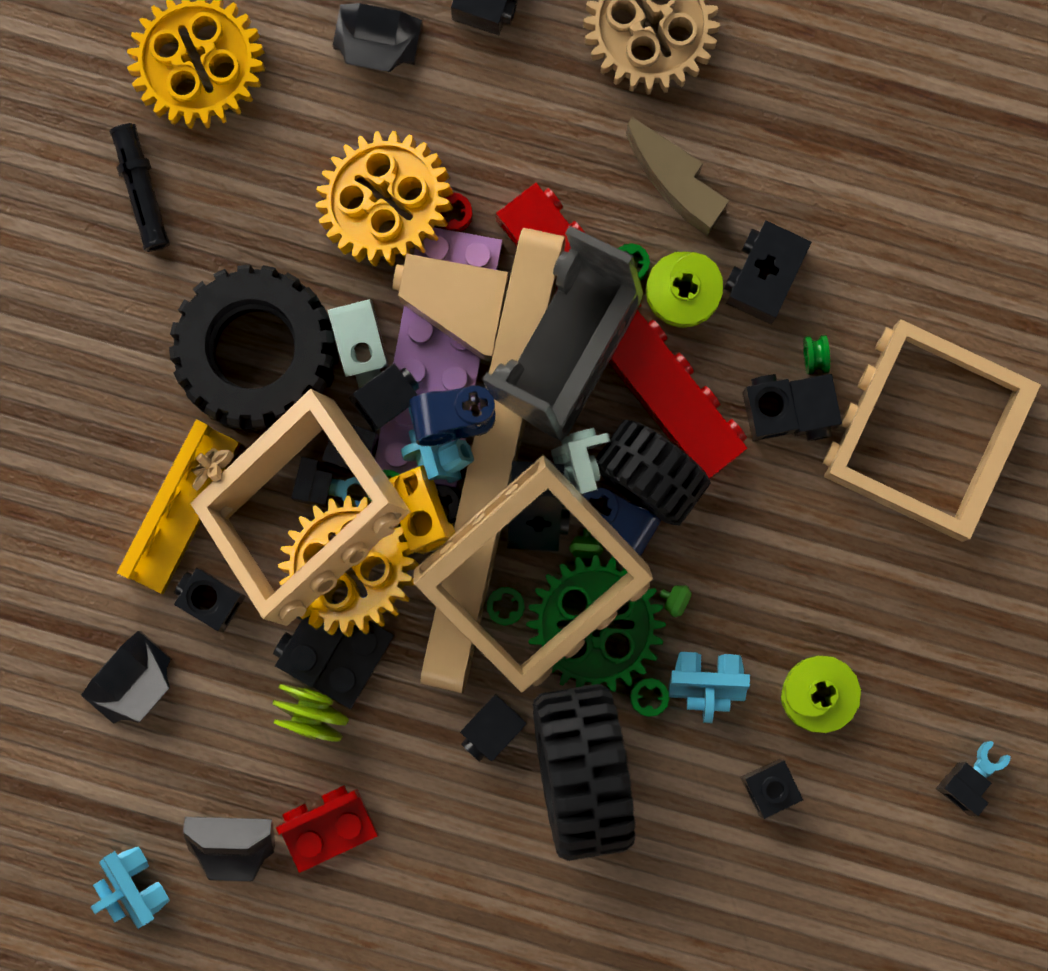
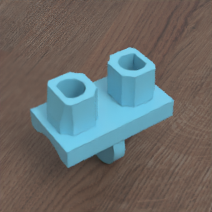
M408 407L409 412H410V416H411V420H412L411 410H410V407ZM414 429L408 432L411 444L401 449L403 460L416 461L418 466H425L428 480L445 479L448 483H454L462 479L460 470L474 461L471 447L465 440L457 439L436 446H420L416 442Z
M680 652L675 671L672 670L669 697L687 698V710H703V723H713L714 711L730 712L731 701L746 700L747 689L750 688V674H744L740 655H719L717 659V673L701 672V654L696 652Z
M139 847L123 851L118 855L114 851L99 861L115 892L112 893L105 879L93 885L101 899L91 906L94 914L106 908L115 923L126 916L117 902L121 900L135 926L139 929L154 920L153 914L157 913L170 901L159 882L154 883L141 892L137 890L131 877L149 867Z

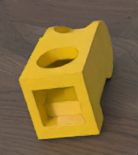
M418 466L390 478L389 481L411 511L400 521L410 551L426 554L438 549L456 533L453 524H450L447 520L434 480H428L425 466Z

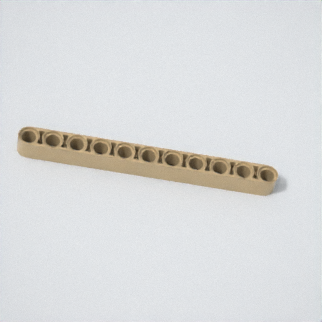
M529 228L522 229L489 369L490 374H493L496 367L501 363L506 365L511 359L518 361L550 305L557 286V276L553 274V269L558 257L565 250L566 236ZM496 400L493 428L486 434L474 436L471 449L474 461L467 467L454 525L455 532L511 484L512 461H517L526 420ZM501 530L441 583V586L479 624L482 619ZM437 607L430 631L420 683L463 694L471 668L475 645Z

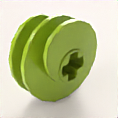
M674 252L661 258L652 268L646 284L647 302L654 315L667 325L679 328L698 326L709 319L718 308L723 295V277L717 264L706 255L696 252ZM681 281H687L690 283L689 290L695 292V294L689 292L687 298H682L678 296L679 289L673 285L680 286Z
M812 656L798 662L787 674L782 687L781 703L787 716L798 727L814 733H830L843 728L853 719L860 706L861 689L857 676L846 663L831 656ZM819 682L821 687H829L831 692L830 695L825 697L826 705L822 706L821 701L813 702L811 694L817 692L815 684Z
M284 684L279 685V689L291 695L299 702L298 704L273 700L272 704L292 716L291 720L275 719L274 724L311 739L317 738L339 742L342 739V734L327 723L346 726L349 719L330 706L334 702L332 698L308 688L303 689Z

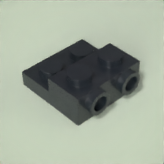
M332 599L333 604H338L337 601ZM297 616L296 618L301 620L293 636L286 632L273 652V655L279 658L275 667L309 687L315 688L345 707L352 709L395 635L369 621L368 634H364L357 625H354L351 637H347L341 632L339 625L334 635H330L324 631V623L318 629H315L308 624L310 616L304 619Z

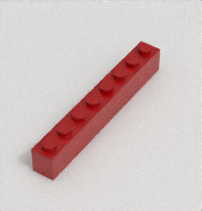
M536 182L496 212V222L516 247L523 228L566 236L569 226L584 232L576 221L569 224L560 213L563 205L553 191L549 188L543 191ZM566 236L564 251L569 252L571 247ZM637 310L608 363L670 442L691 457L706 472L708 478L711 479L748 449L743 443L747 436L733 419L727 422L719 413L717 408L721 404L714 393L706 385L700 389L690 375L694 373V370L686 358L679 352L673 355L664 343L668 340V337L659 324L653 319L647 322Z

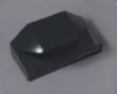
M362 3L340 4L332 46L333 49L341 51L345 64L391 72L402 63L415 65L423 22L421 19L398 10Z
M137 631L91 679L81 696L113 724L120 720L140 723L170 689L167 667L172 658L142 631Z
M185 817L183 834L187 848L198 859L209 880L253 881L264 860L274 853L275 836L272 819Z

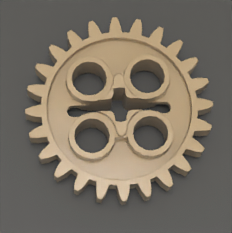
M635 0L587 1L586 11L593 16L584 18L583 28L592 30V32L585 35V45H597L591 51L590 58L592 61L604 58L600 72L605 74L614 69L616 71L614 77L615 85L619 84L625 77L630 79L629 91L631 92L635 90L639 82L644 83L647 94H651L654 83H659L663 92L667 93L671 79H674L680 87H683L685 84L684 72L696 78L699 74V67L696 62L707 65L710 60V55L704 49L710 50L716 47L717 40L709 34L717 33L720 23L709 19L717 15L718 6L705 5L709 0H670L667 4L663 5L655 4L651 0H641L649 22L651 24L659 23L657 36L666 50L670 52V57H665L660 50V44L653 28L650 26L643 28L645 14ZM618 10H626L633 15L634 19L630 23L620 24L612 18V14ZM674 27H683L690 33V38L684 41H676L669 35L668 31ZM637 46H646L652 50L654 56L645 61L639 60L634 57L632 50Z

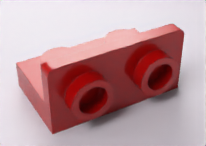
M345 785L322 795L321 798L324 804L308 811L306 804H303L282 814L285 823L275 828L279 835L282 834L299 873L379 836L358 788L348 793Z

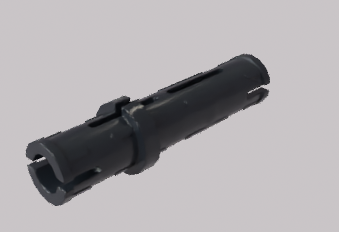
M136 124L118 125L109 131L120 164L117 166L119 177L124 178L133 213L141 235L143 250L151 252L163 249L170 245V241L164 228L159 205L149 175V170L151 169L150 161L144 157Z

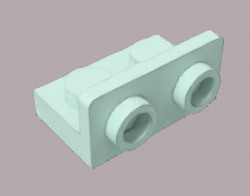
M594 428L571 433L561 441L562 446L552 449L551 453L554 463L564 464V477L569 482H572V485L582 495L597 490L595 481L600 480L597 461L593 455H588L587 450L610 442V437L608 433L596 436Z

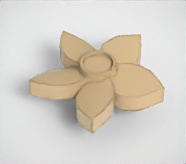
M215 448L208 451L205 456L202 453L198 454L196 460L200 464L191 469L197 476L192 487L198 491L208 477L215 482L221 480V469L231 462L234 454L230 450L218 451Z

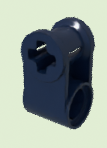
M471 385L443 392H426L414 396L409 401L416 442L420 446H436L452 440L481 436L488 433L495 423V400L488 389L482 386ZM478 405L481 415L473 417L470 407Z
M597 488L595 491L585 493L583 497L587 501L594 502L600 497L605 500L603 508L608 513L607 516L603 514L601 516L641 557L661 520L646 509L626 501L610 490Z

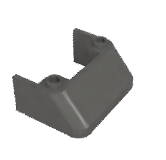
M569 226L566 231L571 249L569 252L563 251L560 254L553 269V274L557 276L556 285L558 290L518 361L511 359L506 365L499 364L493 374L487 372L483 378L484 384L496 401L544 433L560 441L568 435L634 318L643 295L632 255L572 226Z

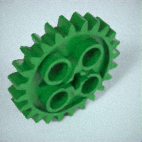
M598 555L593 556L591 567H585L581 558L576 557V570L572 572L563 563L560 564L559 568L562 577L559 580L549 574L545 576L551 587L549 591L540 588L535 589V593L543 600L542 604H530L528 606L529 610L538 614V620L526 622V627L537 629L539 634L528 640L529 645H541L543 647L562 630L557 626L559 621L574 620L578 616L569 615L563 609L562 598L565 594L572 591L581 593L586 599L587 608L628 571L625 568L621 572L615 570L616 559L614 557L609 560L606 567H601ZM656 588L648 589L642 597L634 602L628 600L629 607L626 613L616 616L613 620L632 621L634 623L632 629L605 628L600 630L599 637H593L591 632L584 639L587 647L583 656L576 659L563 657L553 665L551 673L557 669L562 672L559 684L563 686L570 678L576 679L575 688L583 687L585 682H590L591 685H601V682H606L610 691L616 692V679L621 678L624 683L630 686L632 685L630 671L635 670L637 673L645 675L647 672L641 664L643 658L650 661H656L657 659L655 654L649 650L650 645H662L664 642L661 638L653 635L655 629L666 626L665 622L654 620L653 614L663 609V605H650L649 599L657 592ZM620 634L627 639L629 650L623 658H612L606 652L605 642L610 635Z

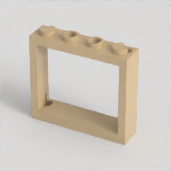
M900 319L893 326V329L885 327L881 338L877 342L875 349L880 351L881 354L875 367L867 365L857 387L864 390L858 404L850 403L842 417V424L840 426L846 429L840 442L832 441L826 452L822 464L828 466L824 477L956 540L964 542L972 537L1041 384ZM904 341L1012 390L955 517L846 467Z
M313 389L308 390L224 470L221 480L213 481L190 503L262 619L288 626L297 616L302 617L306 612V608L320 595L332 590L337 584V580L349 568L361 563L367 557L369 550L383 537L395 532L394 527L411 512L334 399ZM324 430L372 502L275 592L229 521V518L314 437Z
M544 455L414 569V585L521 693L530 685L538 686L544 682L551 674L553 665L563 657L570 658L582 648L585 643L584 639L596 628L598 630L606 628L617 616V610L628 600L634 602L642 597L650 587L649 582L653 580L649 565ZM548 488L628 573L520 666L440 583Z

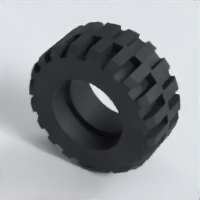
M249 264L237 266V272L228 274L224 269L214 273L213 275L216 280L208 285H205L202 281L193 289L196 295L190 302L184 299L178 309L182 314L179 323L173 322L170 335L174 338V346L169 347L170 360L175 364L176 371L173 372L176 380L186 392V396L197 408L225 427L233 430L235 428L242 429L246 433H259L260 430L269 429L308 390L313 389L323 394L326 387H331L335 377L333 375V368L338 363V351L329 315L316 294L309 287L306 288L297 277L288 272L285 275L278 273L275 267L263 265L261 270L253 269ZM250 312H268L280 318L289 327L295 346L293 360L287 371L270 385L257 389L237 386L224 377L217 365L215 356L217 341L225 327L239 316Z
M596 684L541 693L533 700L534 729L548 819L558 856L571 861L626 852L634 845L636 836L634 830V804L623 735L610 690L607 687Z

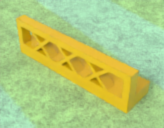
M197 419L195 420L117 571L118 574L164 595L201 523L200 518L190 503L213 482L208 477L198 491L192 487L197 476L191 469L200 464L196 457L200 453L205 456L212 448L218 451L230 450L235 457L241 445L240 442L212 429L209 425ZM233 459L225 468L221 469L222 472L231 465Z

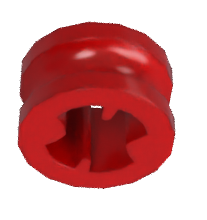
M453 192V194L444 198L449 200L453 208L457 207L458 204L463 206L464 209H461V216H464V218L460 222L453 218L447 222V227L440 228L463 232L472 222V207L465 196ZM440 212L443 217L447 216L446 212Z

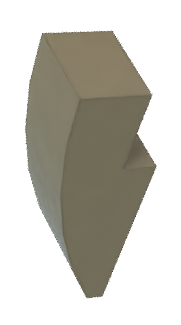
M632 117L627 125L626 136L635 157L648 179L674 210L688 223L708 236L725 211L729 199L696 179L703 165L701 161Z

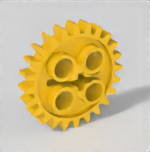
M166 0L168 9L164 12L153 5L151 9L155 19L153 21L145 18L139 19L145 29L144 34H131L134 42L139 47L127 49L129 57L138 61L129 65L127 69L131 76L139 77L132 85L136 92L145 91L141 97L143 103L148 106L156 102L153 111L159 118L169 110V121L172 125H176L181 116H184L185 123L189 129L193 128L196 118H201L205 127L210 128L211 116L217 115L223 124L226 123L225 110L229 108L239 115L241 110L237 101L240 98L248 102L253 101L251 94L247 90L248 86H261L260 80L253 75V72L265 71L263 62L254 59L263 55L264 49L262 44L253 43L260 36L256 28L247 29L251 23L249 16L244 14L237 17L239 10L234 2L223 9V0H213L211 4L207 0H197L196 2L181 0V4L178 5L173 0ZM214 26L217 28L216 34L211 39L200 40L197 38L198 32L203 27ZM183 27L187 29L213 86L211 93L206 92L181 38L179 30ZM165 44H178V50L171 57L159 56L160 49ZM221 63H231L234 65L232 73L227 77L219 78L214 76V70ZM188 79L196 82L193 91L189 94L179 95L176 93V87L183 80Z
M376 131L373 143L370 144L362 136H359V148L355 151L345 144L343 148L347 157L342 160L332 156L331 160L336 166L335 171L323 170L321 173L326 181L329 182V185L318 186L316 189L321 197L325 198V200L316 203V208L321 214H325L319 219V222L325 230L330 229L326 234L333 244L339 242L338 248L344 255L352 251V256L358 263L368 255V260L375 267L378 265L381 256L385 257L390 266H394L396 254L401 253L405 259L406 254H410V249L413 247L425 253L426 249L422 241L425 238L436 242L438 240L433 230L434 226L447 227L448 223L440 212L452 211L453 208L449 200L444 198L453 194L450 184L445 183L450 176L445 167H440L442 161L437 153L430 155L431 150L425 142L416 147V141L410 134L401 143L396 131L391 132L388 141H384L379 131ZM390 165V169L385 175L374 177L375 171L380 166ZM359 177L364 178L385 198L389 199L392 197L396 205L406 213L413 215V218L406 220L389 203L383 199L377 200L369 188L356 182ZM415 188L422 189L420 196L416 199L405 200L410 190ZM356 197H364L360 206L355 209H347L351 200ZM389 220L395 221V225L390 231L379 233V228L384 222Z
M347 495L343 507H340L333 498H330L327 512H323L315 505L313 506L315 518L312 521L300 516L298 519L304 528L301 533L293 530L288 531L289 536L295 540L294 545L281 546V551L290 557V561L278 564V568L290 574V576L282 579L279 582L280 586L330 541L332 534L337 535L371 501L367 497H363L357 507L355 500L350 495ZM400 522L394 527L395 532L383 537L369 550L367 557L361 563L352 566L353 571L367 590L368 595L365 598L361 597L354 579L345 572L337 580V584L332 590L320 595L306 608V612L301 618L304 619L310 616L308 624L315 629H318L324 623V631L330 635H334L340 625L341 632L347 637H351L354 625H357L364 634H368L369 621L374 620L381 627L385 626L382 615L385 611L398 616L399 612L393 603L397 599L409 602L410 598L402 589L404 586H414V579L407 574V571L414 570L419 566L415 559L407 557L414 552L409 550L402 527H398ZM378 564H385L383 576L379 580L369 581L371 569ZM347 586L348 594L346 598L338 604H333V593L338 588Z

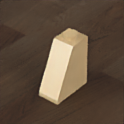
M406 254L404 265H396L392 287L393 290L399 291L400 303L482 360L491 362L505 301L508 272Z

